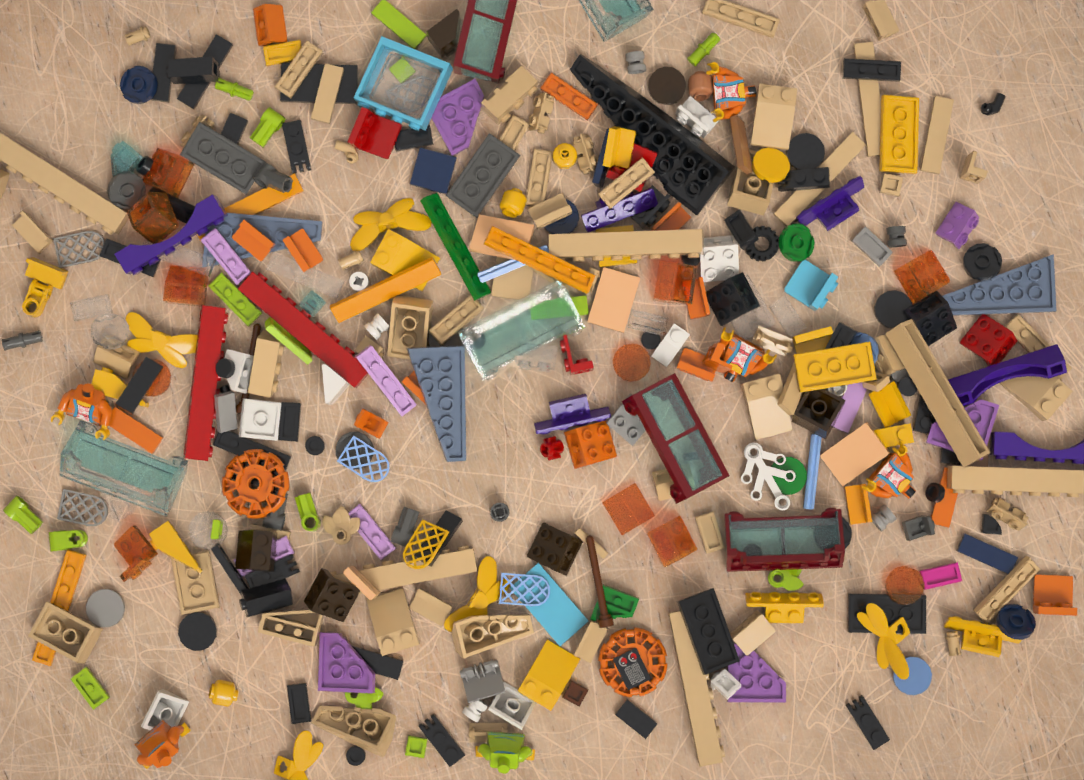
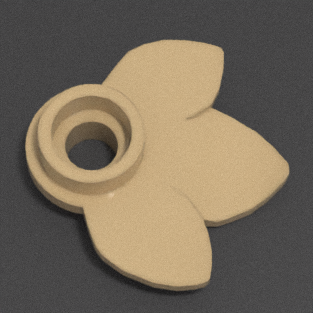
M341 506L335 511L333 517H323V527L327 533L332 535L333 540L337 544L344 545L351 540L353 534L358 532L360 518L350 519L348 511ZM340 532L344 533L343 539L339 538Z

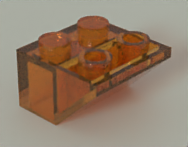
M157 148L152 156L154 160L153 165L148 173L143 175L142 180L148 186L155 187L179 198L194 163L177 154Z
M148 192L127 211L133 229L152 244L162 242L179 227L167 193Z
M659 260L653 301L692 304L698 266Z
M170 265L165 280L163 301L169 304L199 307L205 305L209 269Z
M680 515L646 532L664 568L698 550Z

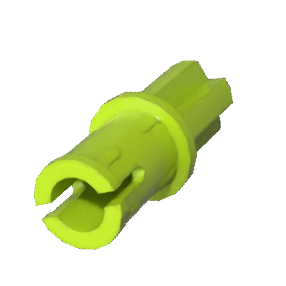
M711 33L702 44H698V48L687 57V60L696 67L706 55L710 54L709 52L720 41V37L716 33Z
M219 77V83L216 82L215 89L229 93L231 97L237 96L248 101L253 97V90L240 86L237 82L232 83Z

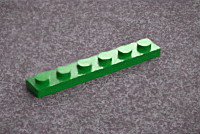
M435 193L421 199L420 202L474 301L489 295L491 291L486 282H480L477 275L480 271L439 195Z

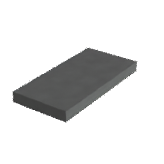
M201 122L198 123L180 153L182 157L246 195L254 183L253 177L266 163Z
M489 133L446 196L478 218L521 155Z

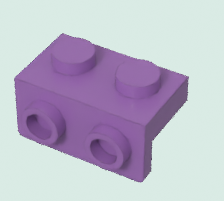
M955 202L936 231V235L954 244L957 249H960L967 242L968 235L972 229H975L978 225L979 216L975 210Z

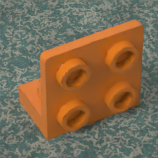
M606 420L564 432L574 469L617 457Z
M1035 574L1033 613L1077 616V608L1073 607V576Z

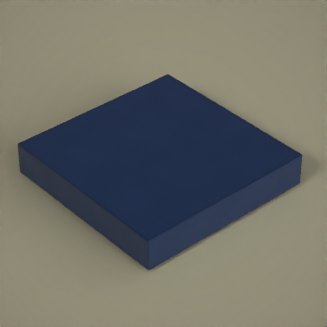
M420 148L410 185L447 194L457 157Z

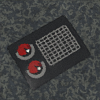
M636 648L613 659L628 690L651 679Z

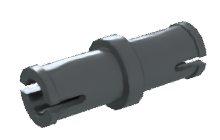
M40 330L26 334L18 333V336L2 339L4 351L17 347L25 348L26 345L43 342V337Z

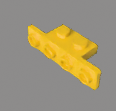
M745 593L746 606L765 607L764 617L769 623H803L805 607H824L821 593Z
M958 616L948 617L944 623V628L962 631L961 649L999 657L1001 655L1002 640L1013 643H1020L1022 641L1007 637L994 624L986 625L976 620H963Z

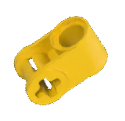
M33 279L22 304L24 313L34 318L39 317L43 313L46 303L52 294L53 286H46L39 283L37 279ZM36 303L37 309L34 312H29V306Z

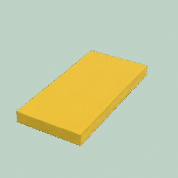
M894 95L881 96L879 171L907 174L917 173L919 98Z
M870 342L793 355L800 393L877 380Z

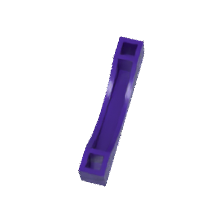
M212 194L196 204L187 224L173 237L152 245L130 244L114 255L126 274L137 275L143 271L142 267L147 264L151 266L160 260V256L164 254L168 256L175 252V247L180 244L184 246L190 243L193 236L197 234L201 236L208 232V227L213 224L217 226L225 221L224 218L228 214L217 196Z
M1058 344L948 379L962 405L966 406L974 403L987 389L1005 380L1026 376L1049 379L1067 373V368Z
M991 432L990 455H995V459L1007 460V456L1015 457L1014 460L1026 461V457L1034 458L1036 462H1045L1047 458L1053 459L1054 463H1065V460H1072V464H1084V440L1070 448L1047 450L1030 445L1015 433Z

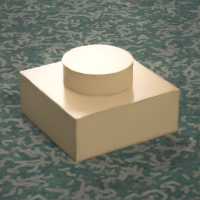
M884 173L879 193L899 197L903 177Z
M876 372L877 380L862 382L863 388L878 392L890 383L889 376Z

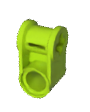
M83 530L48 532L50 552L82 547L88 542V535ZM80 536V540L74 541V537Z

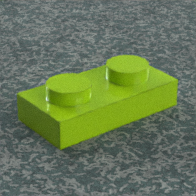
M85 667L71 678V681L93 710L110 698L88 667Z

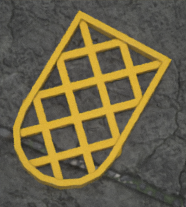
M422 519L403 551V559L406 565L412 569H423L428 566L448 536L449 531ZM434 529L436 535L429 537L427 531ZM425 532L426 538L420 540L418 534ZM437 538L438 543L431 545L430 539ZM428 541L429 546L422 548L421 542ZM419 544L420 549L413 551L412 545ZM430 549L431 554L424 556L423 551ZM421 552L422 557L415 559L414 553ZM412 555L413 560L407 562L406 556ZM423 560L424 564L417 566L416 562Z

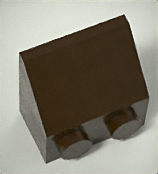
M458 9L426 31L429 42L441 58L445 55L449 57L456 51L455 48L458 44L461 23Z
M825 389L807 391L792 416V422L826 440L846 400Z
M262 530L239 531L235 569L274 572L277 533Z

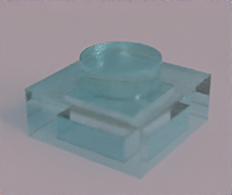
M311 290L300 302L299 306L314 317L326 302Z

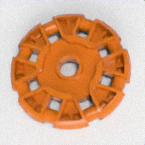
M250 449L244 451V454L240 456L236 455L226 466L225 476L222 477L223 496H226L228 500L227 504L237 514L246 515L247 518L251 519L267 517V514L276 512L285 502L286 491H289L290 486L289 475L284 470L283 462L273 453H266L262 449ZM261 459L265 460L264 466L259 465ZM248 461L249 466L244 468L243 462ZM276 469L278 475L274 477V474L271 472ZM234 473L237 474V477H236V480H235V481L232 480V477H233V474H234ZM254 478L259 480V487L257 489H253L250 485ZM274 486L279 488L277 495L272 494ZM235 490H237L239 493V496L234 497L233 492ZM266 501L268 505L263 507L261 502ZM246 502L251 503L250 508L245 507Z
M637 627L629 630L624 628L610 635L607 643H603L598 656V661H600L599 672L604 683L607 686L610 685L615 693L626 697H632V695L644 696L657 688L656 685L663 681L668 667L665 658L667 653L662 642L653 637L652 633L648 630ZM627 637H635V643H628ZM646 641L652 645L648 650L643 646ZM617 643L620 648L617 652H614L612 647ZM636 648L648 673L651 672L654 677L650 681L648 680L640 684L639 687L628 690L623 680L620 684L614 680L617 675L620 677L621 675L615 663L614 668H608V661H613L615 657ZM652 657H658V664L652 663Z

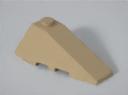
M529 614L469 616L454 622L452 638L455 651L462 658H467L534 633Z

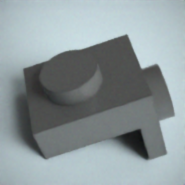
M921 515L902 522L907 541L935 534V524L930 516Z

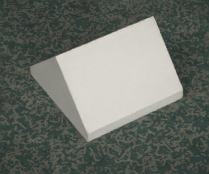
M323 364L325 403L333 405L350 384L332 368Z
M503 682L505 692L494 697L488 710L522 730L536 702L518 692L516 688Z
M165 689L159 690L141 727L151 730L162 720L171 727L177 726L189 701Z

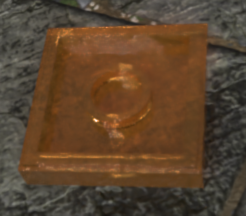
M636 483L602 502L621 535L655 516Z

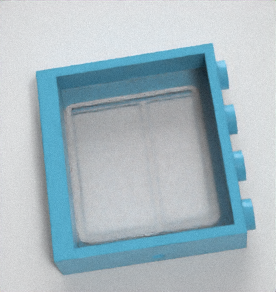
M381 36L354 99L360 108L373 109L377 115L382 117L388 115L395 122L400 124L405 122L414 130L419 131V129L426 131L453 71V67L446 61Z

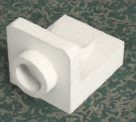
M726 669L715 673L711 678V688L713 690L717 689L727 700L741 688V684Z

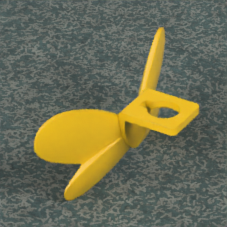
M405 198L393 204L384 213L366 211L356 214L353 218L354 223L363 226L353 236L350 246L353 251H361L368 247L381 232L388 229L400 227L407 230L424 231L431 227L432 222L424 214L409 211L414 205V200Z
M135 312L127 314L125 319L126 325L136 337L127 342L128 347L140 353L157 350L173 366L178 368H185L187 366V361L182 354L196 352L197 335L181 334L171 336L153 329L150 323L140 314Z
M487 556L480 562L477 573V588L467 605L455 610L446 618L444 628L447 631L452 632L455 621L469 616L488 615L487 606L500 598L501 580L496 582L497 564L492 557ZM503 579L502 586L508 582L506 579ZM508 584V585L504 588L506 591L508 590L510 584Z
M868 603L866 606L867 614L859 612L857 613V618L866 629L880 637L876 652L879 666L882 669H886L890 664L894 673L900 679H907L909 677V667L903 653L896 645L910 634L904 617H900L888 626L883 610L874 603ZM899 624L903 627L902 635L895 632Z
M307 730L302 731L294 743L293 760L278 756L274 774L288 780H308L304 771L318 759L322 752L323 744L316 742L312 745L311 733ZM284 761L287 771L281 772L280 765Z

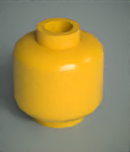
M561 143L554 148L553 162L558 168L569 169L575 165L577 151L571 144Z
M512 188V190H506L503 193L499 207L505 216L516 218L523 213L527 199L520 189Z
M217 680L211 684L209 698L213 704L228 707L233 701H237L238 690L235 689L234 682Z

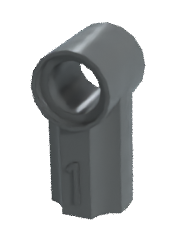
M264 163L253 177L255 183L264 189L270 187L285 193L289 192L292 188V178L278 172L268 163Z
M273 491L272 494L277 495L278 491ZM287 493L283 505L276 512H271L267 514V517L263 518V527L282 531L286 515L284 512L288 498Z
M407 507L403 508L391 542L406 547L414 534L413 530L420 512Z

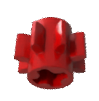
M556 436L543 439L544 443L540 446L541 454L544 457H548V461L561 458L560 453L564 451L562 441L556 440Z

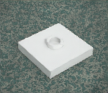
M243 399L239 437L278 441L281 403Z

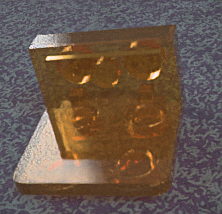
M932 250L927 251L894 271L913 304L950 282L949 277Z
M135 525L131 526L114 543L115 548L129 564V567L120 575L123 582L130 578L132 580L138 578L142 574L141 571L147 569L152 564L151 561L158 555L153 546Z

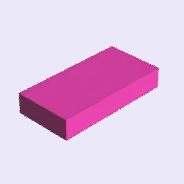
M958 562L919 571L924 590L962 581Z

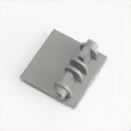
M623 403L606 422L610 428L615 430L632 446L645 432L639 416H632L627 413ZM651 412L653 418L655 419L657 416Z
M490 659L491 661L483 664L480 662L478 666L474 664V667H464L460 671L468 703L505 692L498 660L493 661V659Z

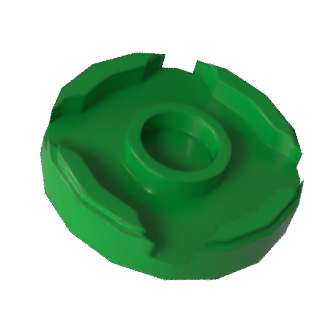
M796 223L786 226L781 231L779 248L786 259L800 262L812 254L814 250V237L811 236V231L808 227Z
M782 457L777 461L779 463H782L784 461V458ZM786 457V462L783 465H777L775 462L771 465V467L784 471L793 470L796 474V478L792 482H787L784 478L772 475L783 495L795 494L804 487L807 480V471L798 459ZM789 472L786 474V477L793 479V474Z

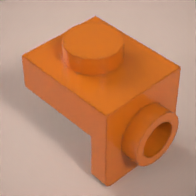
M362 409L356 417L354 426L380 439L389 422Z

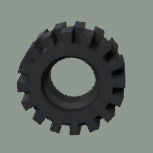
M757 226L753 229L757 237L767 238L769 247L765 251H759L753 243L746 248V254H749L750 258L755 259V261L763 262L771 259L777 253L779 237L770 227Z

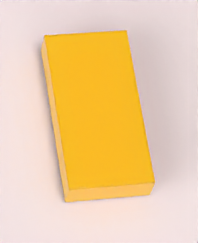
M301 40L263 46L266 66L292 62L302 48Z

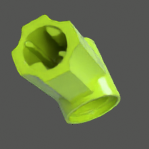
M269 107L263 113L260 119L261 122L249 138L264 148L274 132H277L282 127L286 118Z
M311 493L295 497L302 527L310 532L317 531L321 526V520L318 517ZM313 517L316 524L313 528H308L307 520Z
M17 495L3 509L7 516L17 521L30 534H33L43 523L29 509V505Z

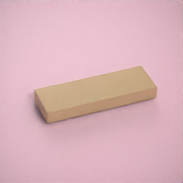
M306 40L275 85V89L291 99L323 51Z
M325 63L311 115L312 120L330 124L344 68Z
M534 149L525 206L533 207L545 201L553 155L552 151Z
M642 157L598 193V196L611 209L655 172Z
M470 295L429 330V333L442 346L481 313L484 307L478 300L474 301L472 295Z
M795 363L792 365L777 403L788 415H794L802 392H799Z

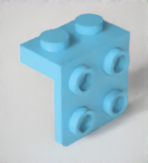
M803 260L785 286L784 291L813 311H816L818 308L822 309L827 303L828 299L825 297L829 291L833 293L839 284L836 282L838 276L833 273L829 275L809 261Z

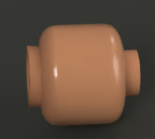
M704 71L695 72L688 79L689 95L697 101L707 100L713 93L712 77Z

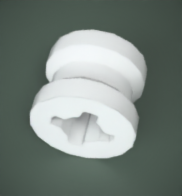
M362 272L353 273L349 279L350 286L356 292L369 287V278Z

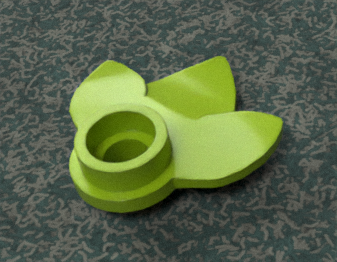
M802 569L771 570L768 575V582L775 588L783 587L788 591L798 590L804 585L797 578ZM776 575L781 577L779 582L774 580Z
M375 687V693H358L356 698L351 696V692H345L346 700L361 709H372V703L377 702L384 695L377 687Z

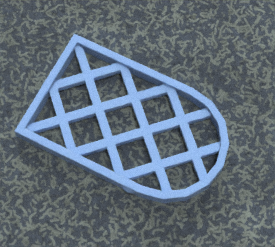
M354 435L337 460V462L362 477V479L370 482L383 480L389 472L388 459L381 452ZM356 440L363 443L364 445L357 446ZM354 441L355 446L348 448L351 442ZM365 447L366 454L359 455L358 448ZM367 447H369L375 452L368 453ZM355 449L357 456L349 457L348 450ZM346 452L347 458L341 459ZM376 454L377 461L370 462L369 455ZM378 454H380L384 458V460H379ZM367 456L368 463L361 464L359 457ZM357 458L359 465L351 466L350 459ZM348 460L349 466L345 465L341 461ZM387 462V469L382 470L380 463ZM378 463L379 470L372 472L371 465ZM369 465L370 472L363 474L362 467ZM359 467L361 474H359L353 469ZM380 473L381 479L374 480L373 474ZM371 475L372 480L367 479L364 476Z
M501 573L499 604L532 607L542 605L549 598L550 586L543 577L534 574ZM505 575H513L514 577L509 580ZM519 576H526L528 578L522 581ZM503 577L508 581L504 586H502ZM516 577L521 582L517 587L511 583ZM532 577H537L541 579L538 582H536ZM529 579L534 582L531 588H528L525 584ZM542 580L547 584L544 589L538 585ZM508 584L514 588L509 594L504 589ZM522 585L527 589L524 594L517 590ZM535 586L541 591L536 596L531 591ZM502 590H503V592H504L507 596L504 597V598L501 600V598H502ZM515 591L520 595L516 601L510 596ZM528 592L534 597L529 602L524 598ZM543 593L546 599L540 602L537 597ZM509 597V599H510L513 603H511V602H503V601L506 600V599ZM521 598L525 601V603H517V602H518ZM535 599H536V601L539 603V604H530V603L533 602Z

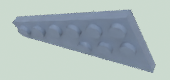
M227 213L228 216L224 218L225 221L217 226L213 224L208 227L209 231L205 233L206 236L216 228L241 259L254 256L232 239V236L240 228L239 225L243 220H247L276 244L269 253L288 249L282 240L300 229L305 230L312 242L321 241L323 222ZM204 245L202 268L220 265Z
M1054 254L999 274L990 280H984L943 295V297L949 303L953 316L1056 312Z
M465 346L407 348L445 460L447 462L466 461Z

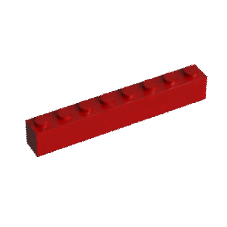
M252 271L239 286L238 290L357 389L368 376V373L360 362L353 357L355 352L347 346L345 348L338 344L340 340L333 334L327 335L324 332L326 328L318 321L314 324L310 320V314L304 309L299 311L295 308L297 303L289 297L286 299L280 295L282 291L274 284L272 287L266 283L268 279L260 272L256 275Z
M202 305L200 309L183 459L208 461V457L212 458L213 446H210L211 438L214 439L215 427H212L213 419H216L214 395L219 394L220 389H216L217 381H221V377L216 373V365L219 360L224 358V351H221V345L226 340V332H223L224 324L228 322V313H225L226 308Z

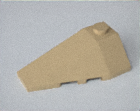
M319 706L311 724L364 750L384 757L393 739L396 715L376 708L361 709L355 707L353 709L337 706Z

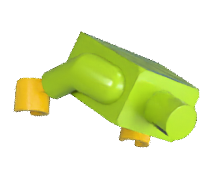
M488 732L487 744L475 746L476 757H484L485 760L489 761L490 767L498 768V771L503 774L508 773L510 769H517L520 762L534 760L535 749L524 746L525 734Z

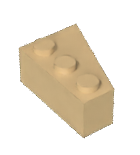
M520 66L505 80V83L499 89L496 88L493 91L494 94L488 100L484 99L481 102L482 110L497 125L501 122L503 124L506 123L511 117L510 113L514 109H520L525 103L523 100L528 95L531 97L538 90V81L523 66Z
M266 329L257 337L248 393L271 398L273 393H276L278 390L279 381H277V377L281 372V358L285 351V345Z
M310 609L265 612L262 614L258 632L315 647L318 642L324 615L312 612Z

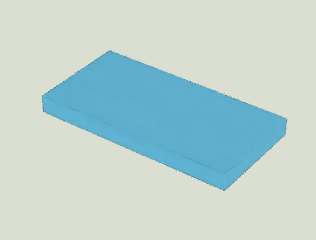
M537 563L526 575L534 574L543 577L550 586V595L547 601L540 606L525 607L556 643L561 646L589 620L545 569ZM522 576L521 580L524 581L528 577ZM532 577L536 582H538L541 579L537 577ZM529 579L525 584L528 588H531L534 582ZM518 580L513 585L517 587L521 582ZM543 580L538 584L542 589L547 586ZM524 585L517 589L521 594L527 591ZM537 586L531 590L535 596L541 592ZM515 591L514 594L519 598L520 595ZM530 592L524 596L528 602L534 598ZM542 593L537 598L540 602H543L546 596ZM535 599V600H534L533 602H531L530 604H539V603H538V602L536 601V599Z

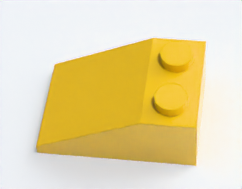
M388 229L370 263L372 266L393 276L431 257L438 264L440 257ZM427 282L414 288L423 292Z
M547 639L519 686L518 692L551 711L579 663L580 658L575 657L572 653Z

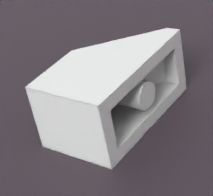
M674 323L651 357L667 367L690 334Z
M227 349L224 358L232 360L235 364V372L230 378H227L231 390L246 394L254 356Z

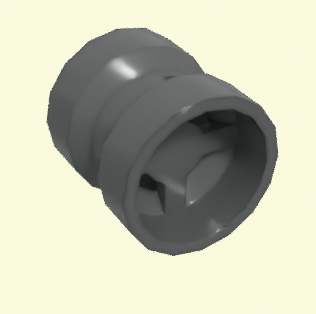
M906 226L886 228L889 235L888 247L907 246V239L904 236Z
M496 503L490 510L492 519L498 522L506 520L510 514L508 506L504 503Z

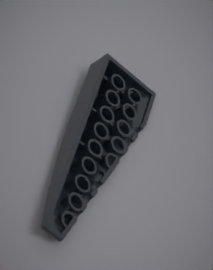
M580 54L570 68V71L581 85L590 92L593 100L596 103L598 102L604 110V114L613 121L614 126L635 130L634 143L657 152V157L652 166L655 172L653 175L656 179L660 180L664 185L663 188L695 215H698L735 169V166L652 102Z

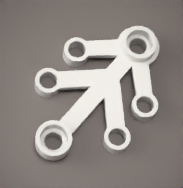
M749 443L744 449V455L748 460L745 471L741 475V481L744 484L751 483L753 480L751 473L756 463L759 472L754 490L750 494L751 498L755 501L762 498L761 490L765 479L776 498L775 507L779 510L788 509L790 498L782 494L772 475L784 478L787 482H792L796 478L795 472L793 470L784 471L766 466L763 459L775 461L777 465H783L786 462V456L782 453L774 454L763 451L762 446L758 443ZM755 448L757 455H752L750 450ZM777 456H782L784 461L779 463ZM791 472L793 479H788L786 474ZM749 475L750 481H745L743 476ZM758 491L760 497L755 498L753 492ZM785 499L786 505H780L779 500Z

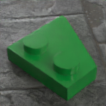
M603 584L607 610L613 619L633 617L639 598ZM598 599L590 617L592 621L599 619Z

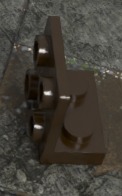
M542 523L527 557L567 576L583 541L546 523Z
M321 568L304 602L312 612L344 622L360 590L355 585L335 579L328 570Z

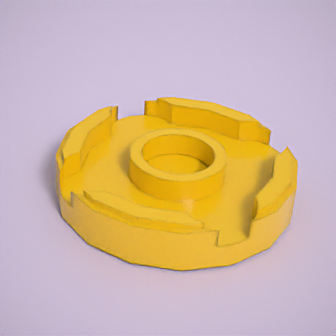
M763 148L757 151L753 157L752 169L759 179L768 180L769 183H777L786 178L790 170V162L783 152L774 148Z

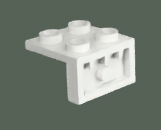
M691 96L683 105L677 107L675 113L676 119L681 124H687L691 127V132L698 138L701 136L704 139L719 122H713L712 120L716 117Z
M733 235L704 238V255H700V272L703 282L723 281L739 274L738 243Z

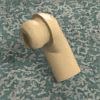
M337 140L335 149L345 153L348 163L353 164L357 162L359 155L356 148L349 143Z

